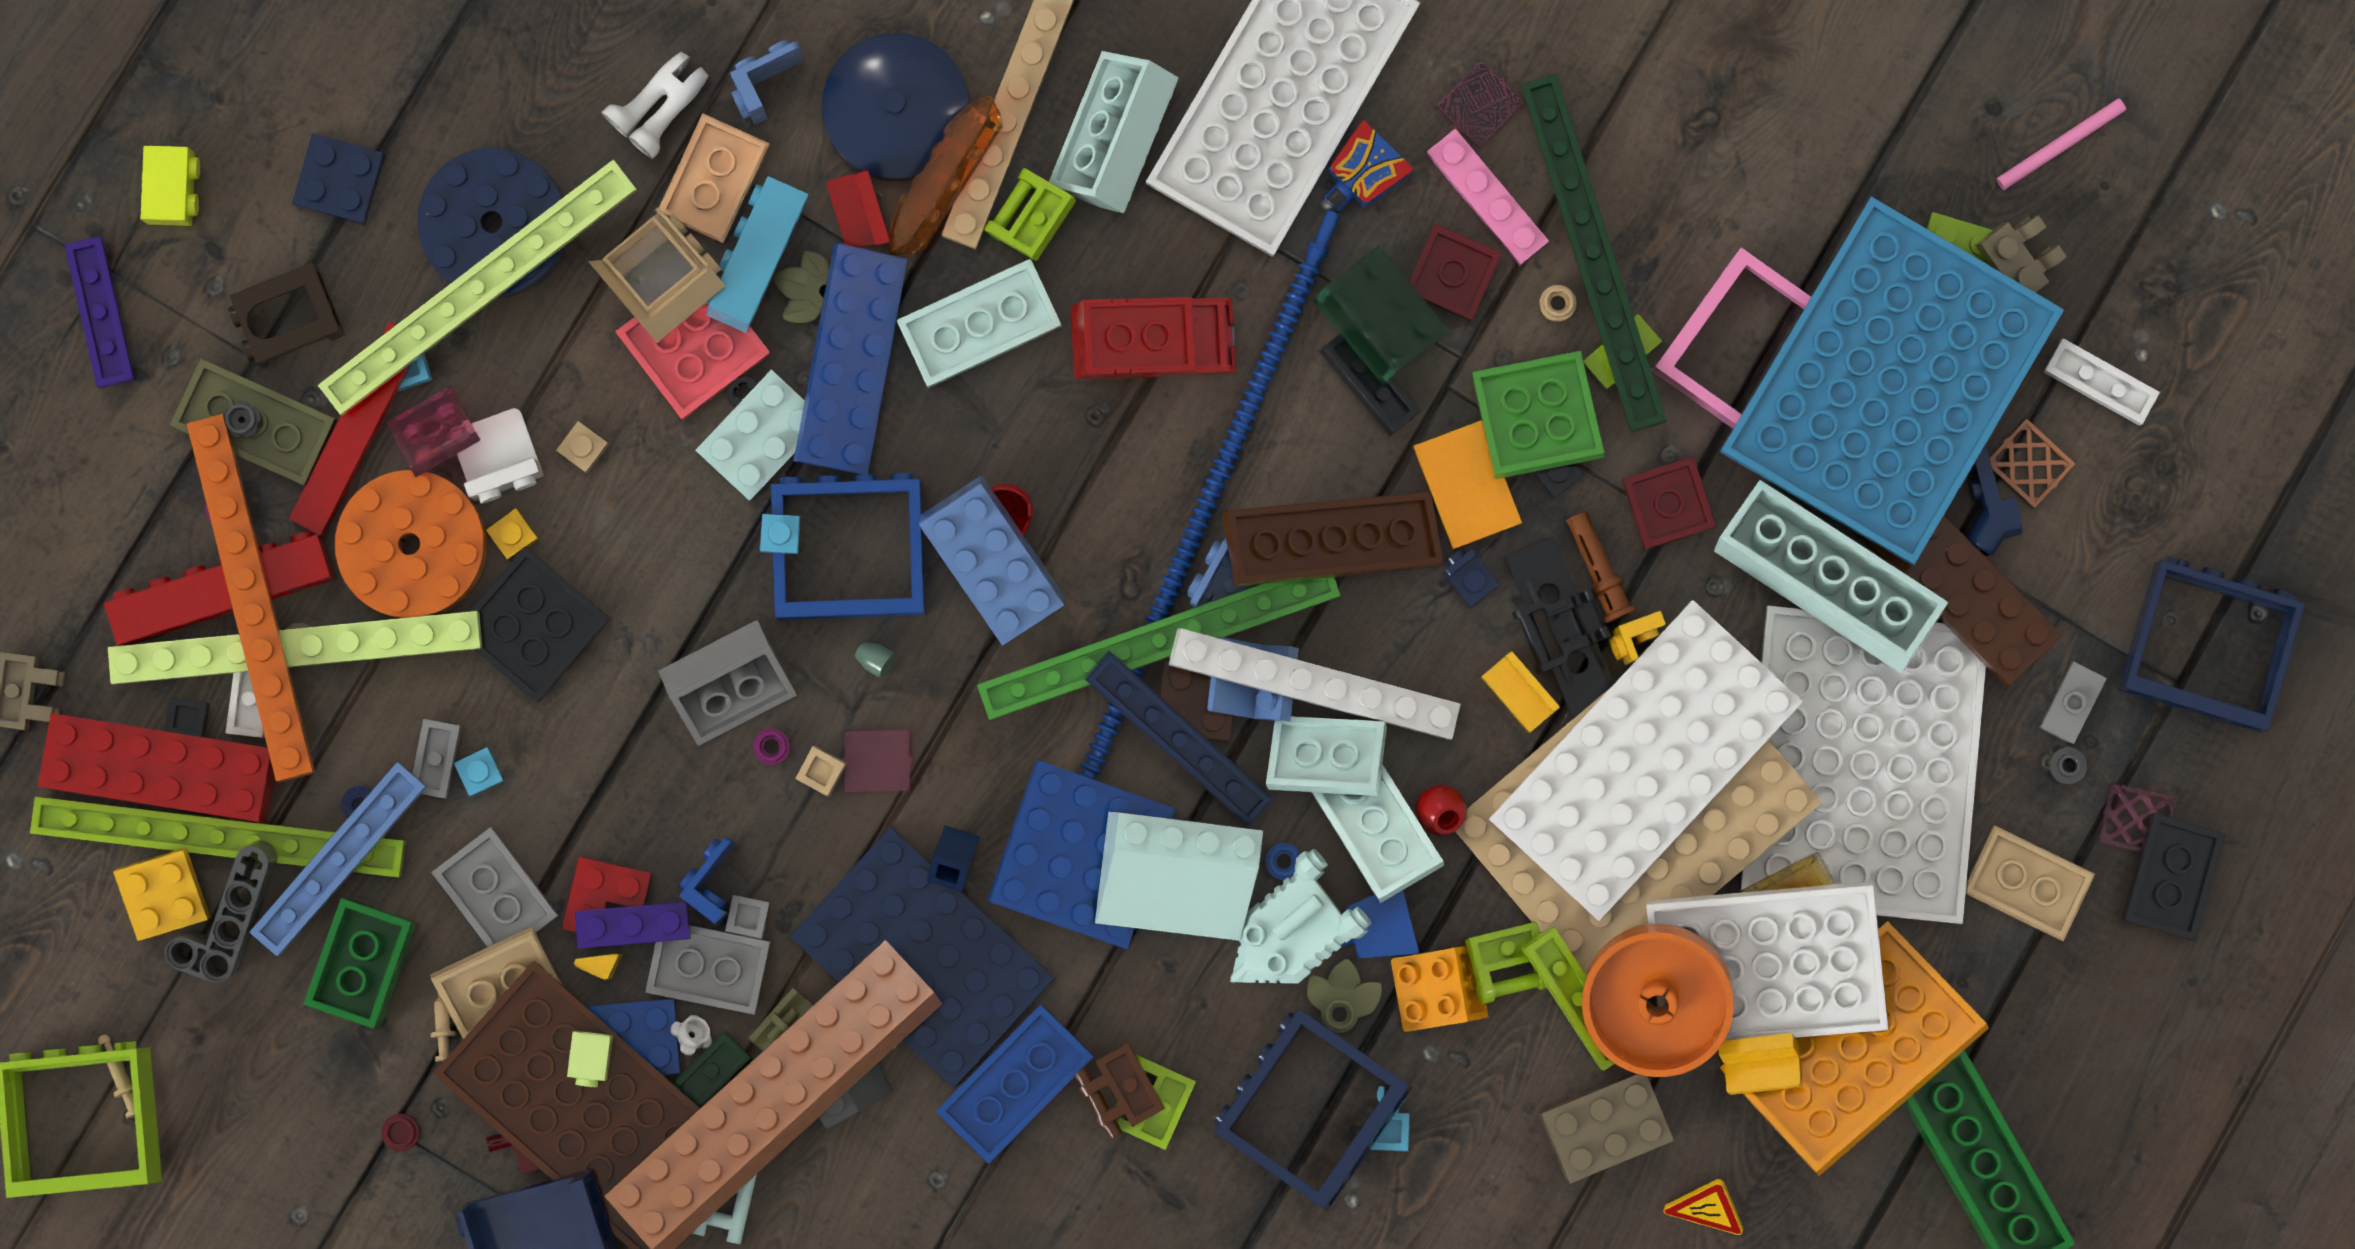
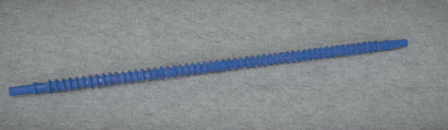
M1327 210L1314 242L1309 243L1305 263L1299 264L1302 271L1295 274L1297 282L1291 283L1293 291L1286 294L1289 301L1282 303V306L1285 308L1284 311L1278 312L1280 321L1274 322L1276 330L1269 333L1272 339L1265 342L1268 348L1266 351H1261L1263 360L1257 361L1259 369L1252 372L1255 378L1248 381L1251 387L1249 390H1244L1246 399L1239 401L1242 408L1235 410L1238 417L1231 420L1234 426L1232 429H1227L1228 439L1222 440L1225 447L1218 449L1221 456L1219 459H1214L1216 467L1210 468L1211 478L1205 479L1208 486L1201 488V491L1204 493L1203 497L1197 498L1199 506L1192 509L1195 515L1188 518L1191 524L1189 527H1184V531L1187 533L1185 537H1180L1182 545L1175 547L1178 554L1171 557L1174 563L1172 566H1167L1169 575L1162 577L1165 584L1158 586L1161 593L1159 596H1154L1156 604L1149 607L1152 610V614L1145 616L1146 620H1148L1146 625L1171 616L1168 609L1175 607V603L1172 602L1173 598L1179 597L1177 589L1184 586L1181 580L1188 577V574L1185 572L1186 569L1192 568L1190 559L1196 558L1194 550L1201 547L1198 541L1200 538H1205L1202 532L1204 529L1209 528L1207 520L1214 518L1211 511L1218 508L1215 502L1217 499H1222V495H1220L1221 489L1225 490L1227 488L1224 485V481L1231 479L1228 472L1235 469V466L1232 464L1234 460H1239L1238 450L1242 451L1244 449L1241 442L1248 440L1245 433L1252 431L1250 422L1256 421L1254 413L1261 410L1258 403L1265 401L1262 395L1264 392H1269L1267 383L1273 382L1271 374L1278 371L1275 365L1282 362L1279 356L1281 353H1286L1284 344L1290 343L1288 335L1295 332L1292 326L1299 323V320L1296 318L1297 315L1303 314L1301 305L1307 304L1305 296L1312 294L1309 287L1316 284L1313 278L1315 275H1320L1318 267L1329 253L1327 247L1341 217L1333 211ZM1143 667L1132 670L1137 676L1145 675V672L1142 671ZM1109 703L1106 705L1109 708V712L1102 714V717L1105 719L1104 723L1098 724L1101 730L1099 733H1094L1096 742L1089 744L1092 751L1085 753V757L1088 758L1087 762L1081 763L1083 771L1082 773H1077L1096 780L1095 776L1097 774H1102V771L1099 769L1100 765L1106 764L1104 756L1111 753L1108 747L1115 744L1112 738L1114 735H1119V731L1116 730L1117 726L1123 725L1121 717L1124 714L1113 704Z

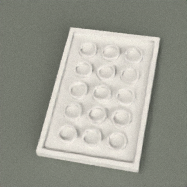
M1873 881L1647 901L1648 925L1665 924L1689 930L1713 946L1726 963L1733 981L1734 1009L1731 1027L1725 1040L1793 1033L1794 1037L1797 1038L1888 1030ZM1665 993L1663 996L1657 995L1658 1007L1665 1006L1668 1003L1665 999Z

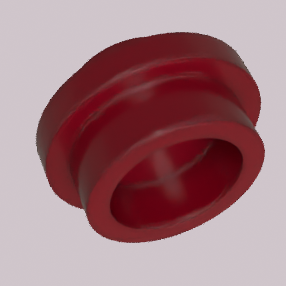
M396 1114L389 1117L382 1127L384 1143L395 1151H406L412 1148L420 1136L418 1123L407 1114Z

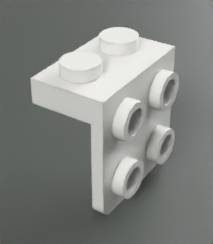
M513 408L455 429L451 434L452 442L467 480L464 486L468 497L473 501L480 500L482 504L496 500L502 496V491L513 487L516 491L526 489L537 483L535 479L544 476L523 415L518 409Z

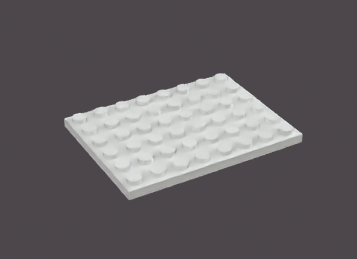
M1766 606L1761 663L1803 701L1769 738V741L1822 801V804L1741 871L1739 893L1873 881L1877 916L1963 924L1986 666L1944 623H1936L1901 674L1803 609Z

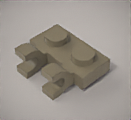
M2039 215L2031 219L2029 216L2025 217L2014 228H2012L2009 222L2002 223L1975 245L1989 266L2035 293L2049 282L2044 272L2056 266L2067 257L2059 245L2054 246L2052 249L2050 246H2047L2034 258L2031 256L2023 243L2046 228Z
M0 652V727L29 731L30 720L49 722L51 713L61 714V709L33 705L36 683L64 687L66 672L38 668L39 657Z

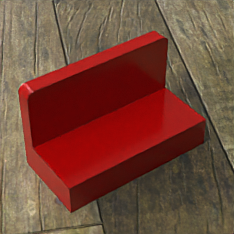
M868 169L827 181L826 185L845 245L864 248L873 244L877 246L890 242Z

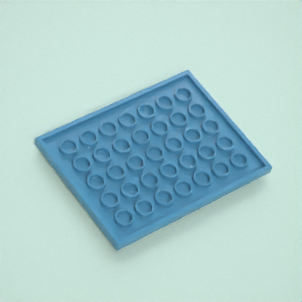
M1871 196L1727 438L1720 453L1913 566L2064 309Z

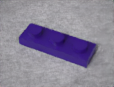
M687 902L575 911L578 949L691 939Z

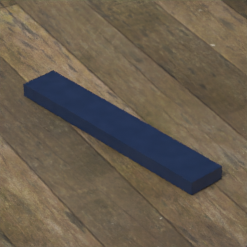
M1110 650L1084 677L1091 686L1247 826L1273 800L1264 789Z

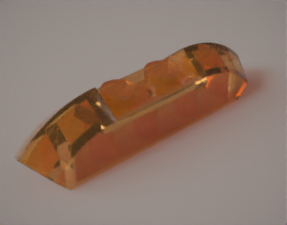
M991 95L968 105L949 122L943 131L945 137L932 150L931 159L922 173L918 174L913 180L909 194L907 196L902 195L890 226V254H914L925 250L1002 129L1001 113Z

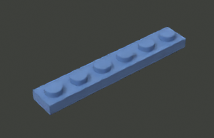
M397 762L249 933L273 954L280 957L423 793L427 786L400 762Z

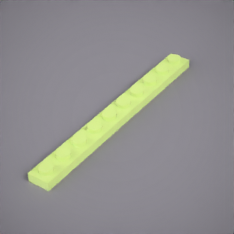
M613 159L322 381L318 387L338 413L343 416L626 200L637 189Z
M478 611L279 630L289 668L483 649L480 614ZM239 634L108 647L110 682L113 685L249 672Z

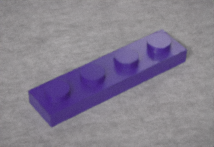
M98 236L65 244L97 388L102 389L135 381L136 378L104 238Z

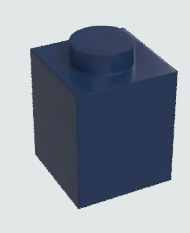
M945 825L931 861L927 881L962 892L975 858L980 837Z

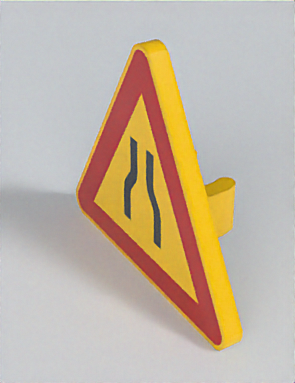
M1716 1179L1664 1206L1663 1212L1666 1215L1736 1235L1743 1233V1225L1727 1187L1721 1179Z

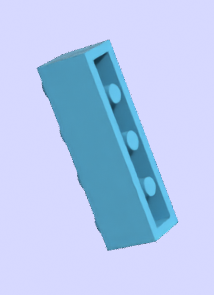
M769 176L763 186L756 184L748 202L749 205L753 206L752 212L748 219L743 216L741 217L733 237L739 239L734 251L727 249L719 265L722 271H724L720 280L724 283L725 287L706 302L709 304L706 316L744 333L748 332L806 205L809 194Z

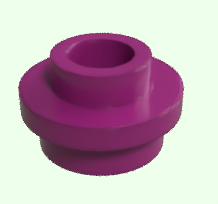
M768 728L761 731L753 743L755 756L766 765H778L790 753L789 738L784 732L776 728ZM770 740H776L779 744V749L774 754L767 753L765 749L766 743Z

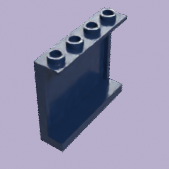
M593 1170L469 1201L457 1212V1228L460 1235L466 1238L469 1249H618Z

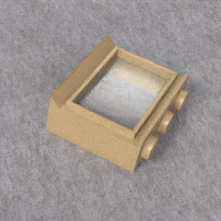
M659 207L656 209L658 213L649 219L602 260L588 261L656 343L725 287L724 283L716 275L722 269L708 253L701 257L700 254L704 249L690 233L684 237L683 235L688 232L684 225L674 214L667 218Z

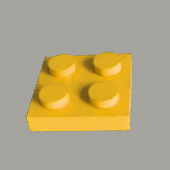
M186 847L126 865L113 871L137 941L200 923L211 917Z

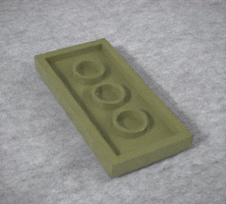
M200 358L170 426L189 434L186 423L220 414L224 415L225 411L233 406L234 403L239 401L248 402L250 407H255L259 411L260 422L257 423V431L250 437L241 436L237 438L230 435L235 455L305 486L326 446L337 419ZM240 417L239 422L244 423L245 417Z

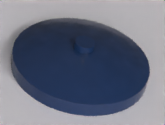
M887 33L876 35L857 43L836 62L824 86L822 117L832 145L848 164L858 171L868 169L870 176L877 179L902 181L918 178L934 171L956 151L963 139L968 124L969 97L959 68L940 47L915 35Z

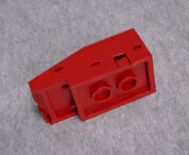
M1232 298L1082 300L1070 306L1074 380L1154 378L1236 372L1234 327L1230 326L1235 324L1233 322Z

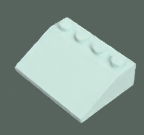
M1108 812L1095 923L1240 941L1259 869L1263 831Z

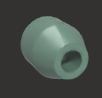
M864 641L858 647L855 658L865 670L882 679L892 667L896 653L881 644Z

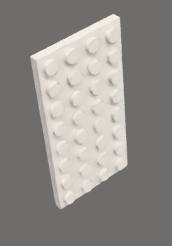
M1252 0L1146 180V184L1273 257L1413 18L1420 2L1416 0Z
M1692 600L1489 820L1590 914L1600 921L1803 701Z

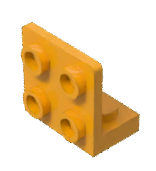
M1466 946L1398 957L1391 960L1403 1031L1408 1032L1458 1024L1489 1017L1487 1005H1482L1476 995V981Z

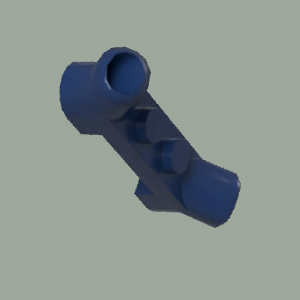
M1985 444L1970 470L1972 479H1968L1971 497L1974 501H1979L1981 513L1966 538L1983 555L1990 556L1997 552L2004 538L2022 535V521L2016 498L2000 499Z

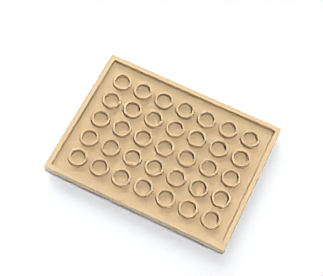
M1606 692L1467 808L1466 819L1455 832L1532 923L1537 922L1540 932H1543L1550 926L1556 928L1587 975L1593 959L1606 943L1624 931L1648 925L1647 901L1715 894L1822 804V801L1769 739L1600 921L1590 914L1507 837L1489 818Z

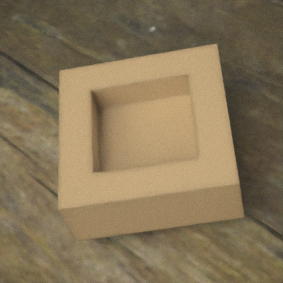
M578 421L556 451L588 473L609 443Z
M812 746L795 779L828 797L834 790L847 763L817 746Z

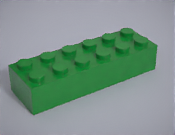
M1962 1051L1903 1103L1986 1249L2070 1248L2075 1245L2074 1240L1966 1051Z

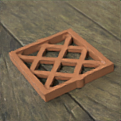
M2025 419L2008 438L2004 439L2002 445L1990 457L1993 472L2033 509L2052 489L2058 486L2059 481L2075 465L2064 452L2028 419ZM2021 430H2026V443L2013 444V438ZM2031 431L2044 443H2032ZM2045 447L2046 461H2033L2032 448ZM2014 448H2027V461L2014 462ZM2003 449H2009V462H1996V456ZM2050 449L2062 460H2051ZM2051 465H2064V471L2056 479H2052ZM2028 466V479L2015 480V467ZM2033 466H2046V479H2033ZM1997 467H2009L2010 479ZM2028 484L2029 496L2017 485ZM2034 484H2047V489L2042 495L2034 497Z

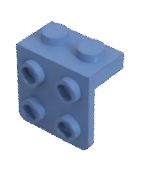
M788 40L778 42L768 49L769 54L757 60L754 56L743 59L735 65L736 70L730 72L737 89L731 92L743 119L750 116L754 125L768 119L753 86L804 61L797 41L790 44Z
M1226 537L1222 543L1215 540L1205 558V563L1209 565V568L1204 576L1197 573L1187 591V596L1192 598L1190 607L1197 608L1252 587V585H1234Z

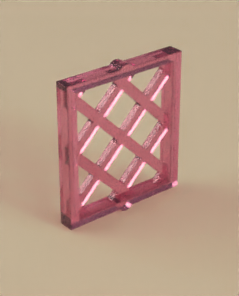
M2110 783L2106 807L2102 812L2103 820L2098 843L2141 852L2142 847L2137 845L2144 841L2147 830L2141 820L2151 815V813H2157V810L2167 804L2170 807L2168 817L2173 818L2177 797ZM2122 790L2139 795L2128 801ZM2117 793L2124 804L2112 810L2113 794ZM2147 796L2163 799L2164 801L2153 806ZM2143 799L2149 810L2138 817L2131 805ZM2127 808L2134 820L2122 826L2116 814ZM2112 818L2118 830L2107 836L2105 833L2107 821ZM2137 824L2144 835L2133 842L2126 830ZM2122 834L2128 844L2112 841L2111 839Z

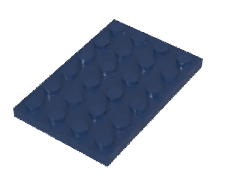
M890 827L791 934L790 938L838 982L886 940L943 1003L913 1030L903 1042L955 1088L1055 977L966 895L960 891L927 881L931 863Z

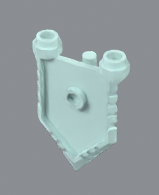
M1312 849L1310 852L1304 851L1296 858L1294 875L1291 878L1287 877L1283 881V885L1275 887L1273 893H1268L1263 902H1258L1248 910L1242 933L1243 936H1241L1239 941L1241 946H1238L1237 951L1239 956L1238 958L1236 957L1230 982L1256 983V980H1258L1259 983H1266L1269 980V983H1277L1279 980L1280 983L1298 984L1311 973L1315 966L1319 967L1323 963L1322 960L1332 956L1334 950L1338 951L1341 948V944L1347 943L1351 939H1360L1368 932L1367 927L1371 925V921L1359 907H1356L1354 910L1348 909L1342 914L1318 883L1317 879L1324 874L1323 869L1328 865L1317 850Z

